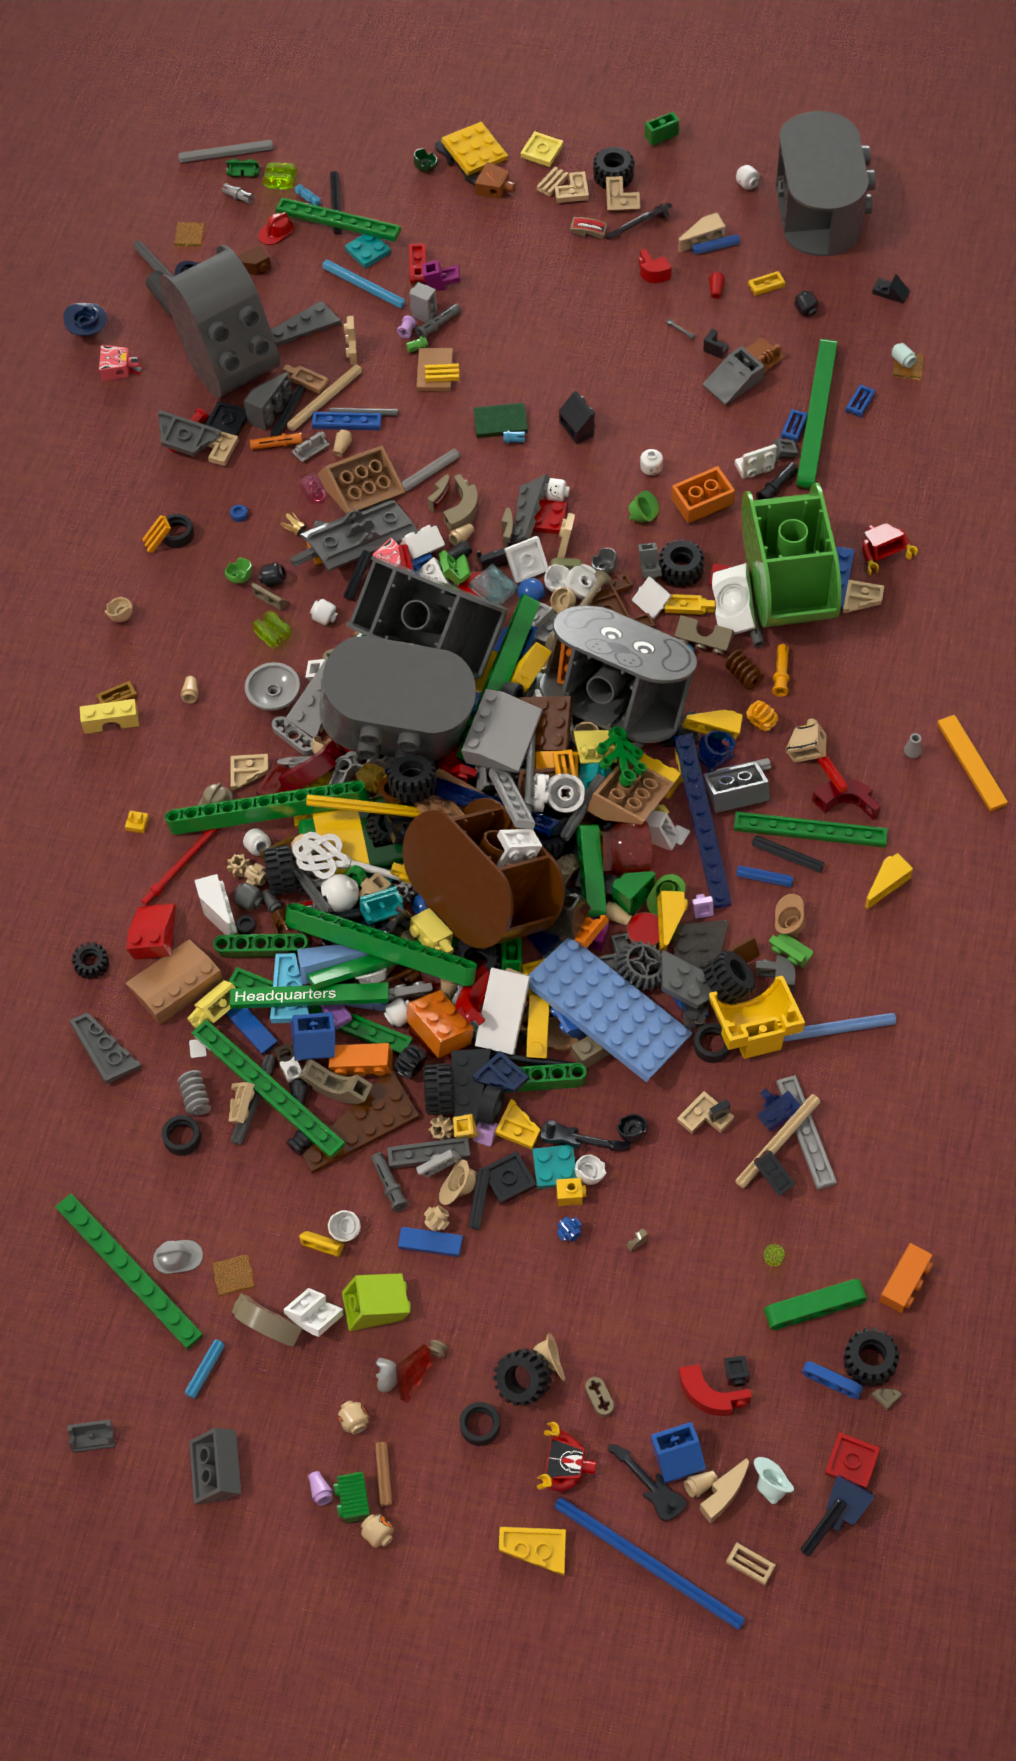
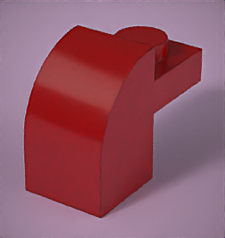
M646 249L640 250L638 263L640 266V277L649 283H661L671 280V266L665 256L652 260Z

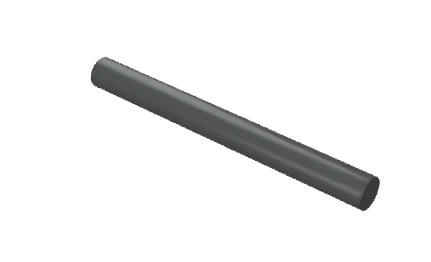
M330 408L329 412L381 413L382 416H398V409Z

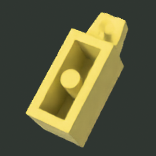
M430 908L411 917L410 933L422 945L453 954L454 949L451 946L453 932Z
M223 980L194 1005L196 1009L187 1018L193 1027L197 1028L205 1020L214 1023L230 1010V991L236 988L233 983Z

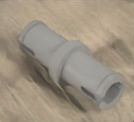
M227 183L223 185L227 189L222 187V193L232 196L235 200H242L248 204L253 202L249 198L254 200L252 193L243 191L240 187H233Z

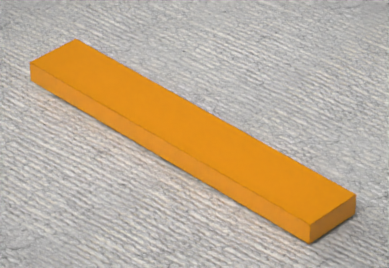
M955 714L937 722L938 727L989 811L991 812L1006 806L1008 801Z

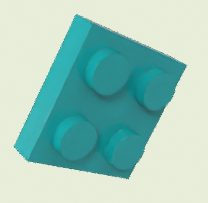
M365 234L345 245V251L364 269L391 253V248L380 238Z
M561 1145L532 1149L537 1190L557 1187V1179L577 1178L572 1146Z

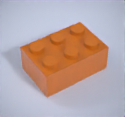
M717 466L672 485L671 500L689 524L733 505L735 489Z
M441 990L408 1003L406 1012L407 1022L438 1058L471 1044L473 1026L457 1012L456 1007Z

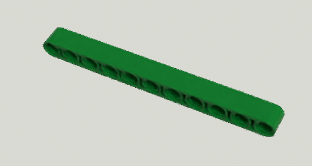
M820 339L796 487L810 489L811 485L815 483L837 340Z
M525 594L521 596L457 752L456 757L463 761L465 759L462 748L485 690L501 691L503 685L510 681L539 608L540 602Z
M350 781L173 809L165 814V821L172 834H184L337 810L307 806V795L369 801V795L363 781Z
M290 903L286 907L285 922L287 927L463 986H472L475 983L477 964L471 960L298 903Z

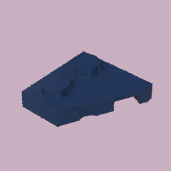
M500 1051L473 1075V1080L515 1093L529 1080V1077Z

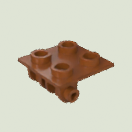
M762 337L746 348L750 354L765 366L764 373L785 358L781 353L782 346L780 344L772 346Z

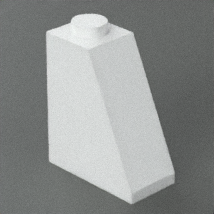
M653 811L643 824L627 823L624 828L629 835L671 851L680 836L668 814L660 811Z

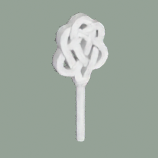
M308 832L292 846V853L296 858L298 868L303 871H312L317 878L322 880L334 875L336 867L349 868L357 865L361 866L366 872L373 874L378 872L383 877L401 881L398 879L399 877L390 874V870L351 860L349 856L341 853L342 843L335 834L321 836L315 832ZM328 840L333 841L335 843V847L330 842H328ZM321 844V845H322L323 847H325L329 852H327L325 849H323V848H322L321 846H319V845ZM300 846H302L303 849L301 852H299ZM314 850L320 855H312L311 851ZM333 857H336L341 861H334ZM326 861V863L315 864V862ZM329 869L327 873H323L320 870Z

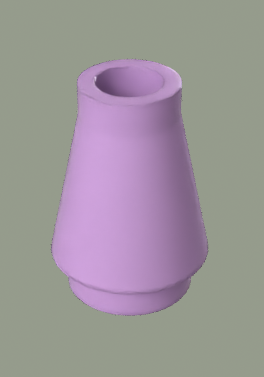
M319 1471L309 1474L308 1479L310 1481L313 1501L318 1506L328 1504L333 1499L332 1489Z

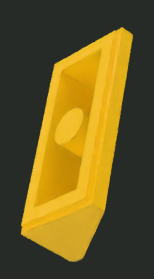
M305 1231L299 1236L303 1246L336 1257H340L344 1247L343 1242L309 1231Z

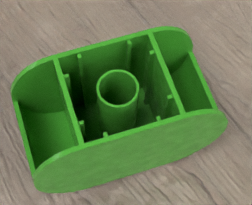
M819 483L811 485L810 494L754 501L751 492L745 491L742 497L744 549L758 616L762 626L772 627L837 619L841 609L840 567L825 500Z

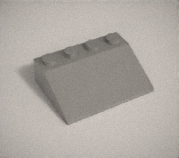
M486 689L462 748L465 762L519 773L543 712L542 709L505 692Z

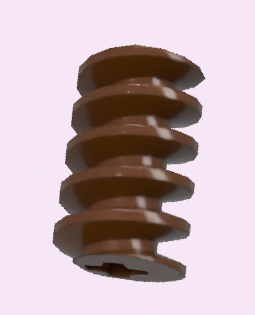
M738 649L728 657L725 667L744 685L745 689L750 690L762 682L764 674H760V669H755L756 665L751 664V660L746 659L747 656Z

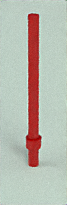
M219 828L207 830L158 883H154L151 886L150 891L141 900L142 904L147 906L155 896L158 897L163 892V888Z

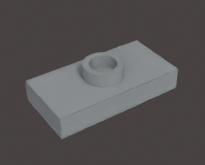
M450 1149L442 1154L432 1156L430 1161L418 1166L416 1169L419 1175L430 1177L458 1162L461 1157L458 1152Z

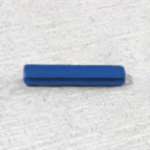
M738 234L694 244L692 250L696 255L737 245L740 243V237Z
M741 865L737 868L736 875L738 877L791 887L793 883V876Z

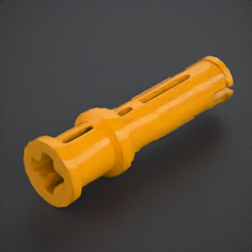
M785 644L777 646L776 673L773 675L774 687L772 688V693L778 697L786 696L789 692L787 687L789 682V675L787 673L789 647Z

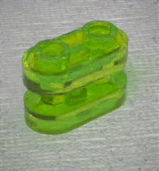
M268 163L262 182L268 188L292 189L295 184L297 168L289 163Z
M274 611L264 613L262 615L263 622L260 619H256L251 623L255 633L273 649L280 644L278 638L286 640L291 636L290 626L286 622L283 623Z

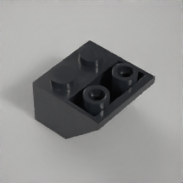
M574 391L559 409V422L576 445L594 436L595 412L592 407L589 408L586 404L585 398L580 396L577 391Z

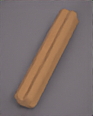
M378 1442L375 1446L380 1505L388 1507L392 1505L388 1448L386 1442Z

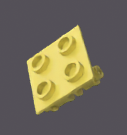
M608 730L573 732L580 764L599 763L602 757L608 756L616 749V746L613 744L605 755H600L596 751L598 744L609 738Z

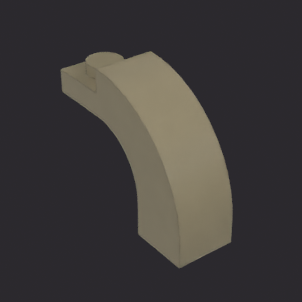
M461 474L454 476L455 488L462 501L457 506L443 511L444 523L450 533L454 529L468 523L471 524L478 512L475 484L469 486L468 481L464 480Z
M311 1059L307 1060L299 1078L312 1085V1089L316 1092L348 1104L365 1102L373 1084L357 1074L351 1077L340 1076Z
M242 1293L234 1303L232 1313L235 1314V1318L276 1341L291 1347L294 1346L302 1328L292 1320L269 1311Z

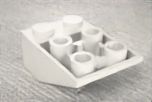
M217 874L195 880L204 915L225 935L237 933L223 880L219 881Z

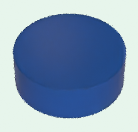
M240 504L233 506L230 510L231 519L235 522L245 521L248 517L247 508Z

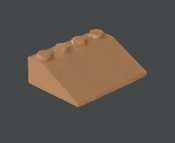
M383 445L327 465L318 473L325 490L346 514L348 511L353 513L354 509L359 511L405 493V489Z
M627 761L629 770L634 772V766ZM618 764L593 793L587 811L603 820L643 824L675 783L647 768L643 775L636 774V780L631 786L625 787L620 784L621 769L620 764Z
M189 939L171 951V956L161 958L127 981L126 985L160 1025L221 983L223 979L219 968L209 956Z

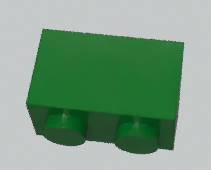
M653 871L625 873L621 878L618 877L612 884V902H616L632 916L647 901L648 895L655 885V873Z

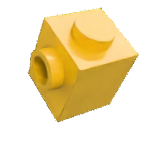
M581 1178L556 1180L558 1206L583 1205V1197H586V1185H581Z

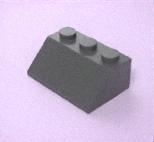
M758 762L703 774L709 801L715 813L770 800L769 782Z
M213 1428L190 1440L194 1504L225 1501L241 1494L236 1430Z

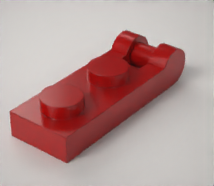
M425 243L409 244L410 284L419 281L426 283L422 264L426 263Z

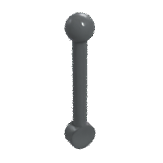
M672 319L667 320L668 326H673L688 335L691 340L695 338L694 333H689L676 325Z

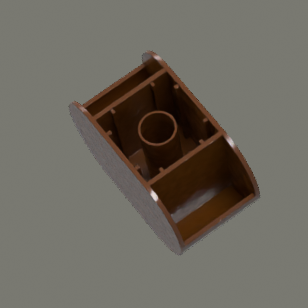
M492 798L474 800L462 811L465 815L451 818L439 810H429L419 814L410 823L403 842V862L406 874L413 888L425 900L426 907L442 918L456 938L475 948H488L550 928L558 919L565 897L564 879L558 863L543 846L537 856H532L530 860L511 865L505 863L503 867L499 868L496 866L505 851L497 837L499 831L525 829L514 826L506 808L497 800Z

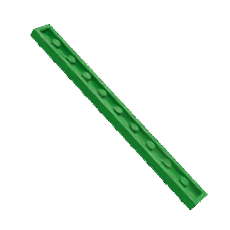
M236 967L229 980L236 988L273 987V981ZM318 1005L307 1006L309 1014L323 1013ZM350 1013L353 1020L337 1029L370 1044L389 1043L393 1053L400 1055L404 1048H407L413 1042V1038L353 1013Z
M205 1020L192 1032L193 1037L244 1082L254 1084L253 1090L296 1129L301 1131L330 1159L345 1146V1142L209 1021Z
M69 1194L55 1206L58 1212L187 1351L203 1337L198 1328L72 1194Z

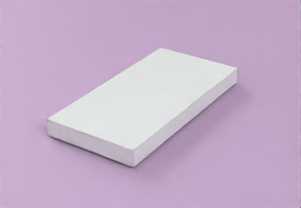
M491 968L482 1009L485 1021L479 1025L475 1046L512 1055L515 1054L531 976Z

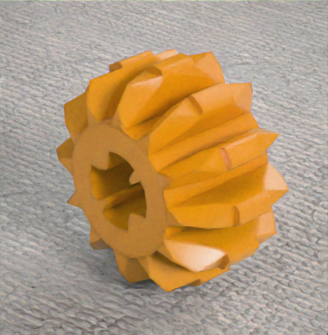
M759 700L751 704L746 712L750 723L758 727L759 730L766 732L773 728L778 721V715L774 712V709Z

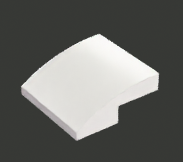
M308 1288L284 1308V1313L298 1326L319 1337L343 1316V1309L327 1303L326 1295Z

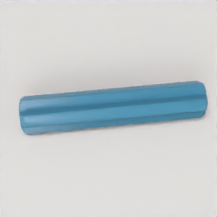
M219 1340L213 1341L185 1390V1394L188 1397L196 1398L225 1347L223 1342Z

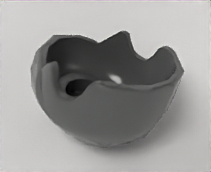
M601 548L599 554L592 557L591 567L595 571H603L610 574L617 568L618 557L614 549Z

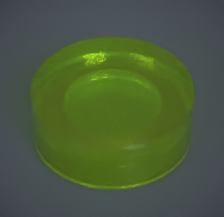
M770 1244L765 1248L763 1258L768 1265L778 1266L783 1262L785 1253L781 1246Z

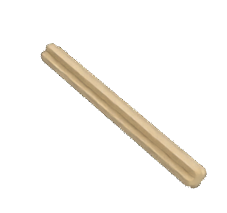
M358 364L350 368L287 423L288 429L291 431L297 429L313 415V412L319 410L362 372V368Z
M814 1094L810 1095L755 1159L761 1157L765 1150H770L774 1155L819 1105L820 1099ZM754 1160L736 1179V1184L739 1187L745 1188L759 1172V1169L754 1164Z

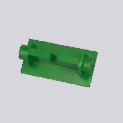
M231 159L226 161L228 166L226 174L230 175V177H241V171H244V177H256V175H259L260 166L258 161L253 159L246 161Z

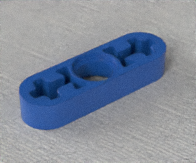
M807 1361L802 1370V1374L807 1378L850 1398L859 1399L863 1391V1387L857 1382L816 1363Z

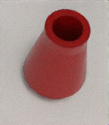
M714 272L709 277L711 297L714 299L721 297L725 283L724 275L720 272Z

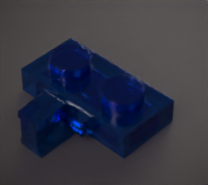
M767 1088L760 1092L762 1098L766 1101L763 1104L765 1109L758 1113L757 1117L768 1131L771 1132L792 1116L801 1105L789 1090L779 1097L778 1094L772 1096Z

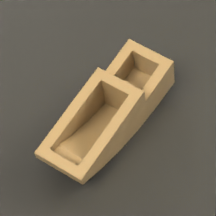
M747 1458L714 1482L711 1489L714 1494L700 1504V1511L710 1524L727 1509L739 1492L749 1466Z

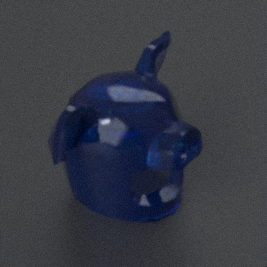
M714 730L700 738L698 758L708 768V773L714 772L715 768L721 767L727 760L734 758L733 750L736 746L734 737L727 732ZM723 739L727 740L728 743H729V745H730V747L724 745V744L722 743V740H723Z

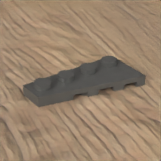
M320 301L273 328L271 332L278 347L297 340V337H307L312 335V332L328 330V327L332 325L339 326L341 325V320Z
M546 474L520 486L512 537L514 545L531 537L536 522L534 516L540 510L539 501L545 495V483H549L550 477Z
M88 1012L70 1020L72 1029L105 1085L141 1069V1064L137 1060L135 1061L130 1056V1053L117 1043L114 1037L109 1036L104 1031V1028Z

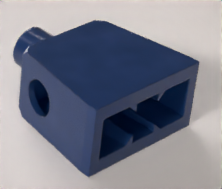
M838 1474L826 1510H829L837 1498L845 1502L846 1508L831 1528L840 1532L845 1521L854 1525L874 1500L875 1495Z

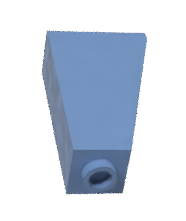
M340 944L297 949L302 985L310 983L307 980L308 973L369 954Z

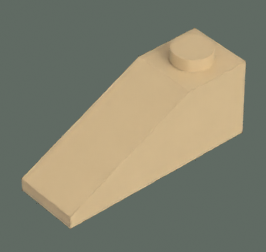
M718 213L702 217L679 238L678 251L683 252L692 249L694 244L725 237V224Z

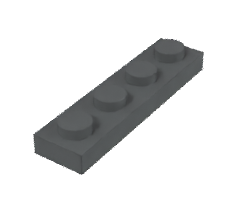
M468 1137L387 1147L390 1169L422 1165L430 1161L432 1156L442 1154L450 1149L458 1152L461 1159H471Z

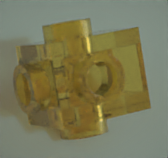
M367 762L355 774L357 781L364 782L366 790L377 794L379 793L377 789L379 781L387 778L384 767Z

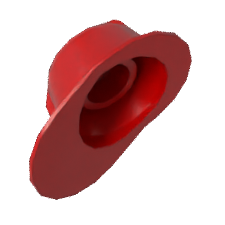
M285 212L273 214L270 216L267 225L260 230L258 234L259 240L267 245L276 244L294 231V224L288 219Z

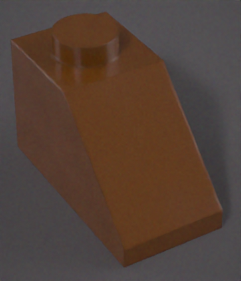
M260 245L238 255L249 275H259L271 269L270 257Z

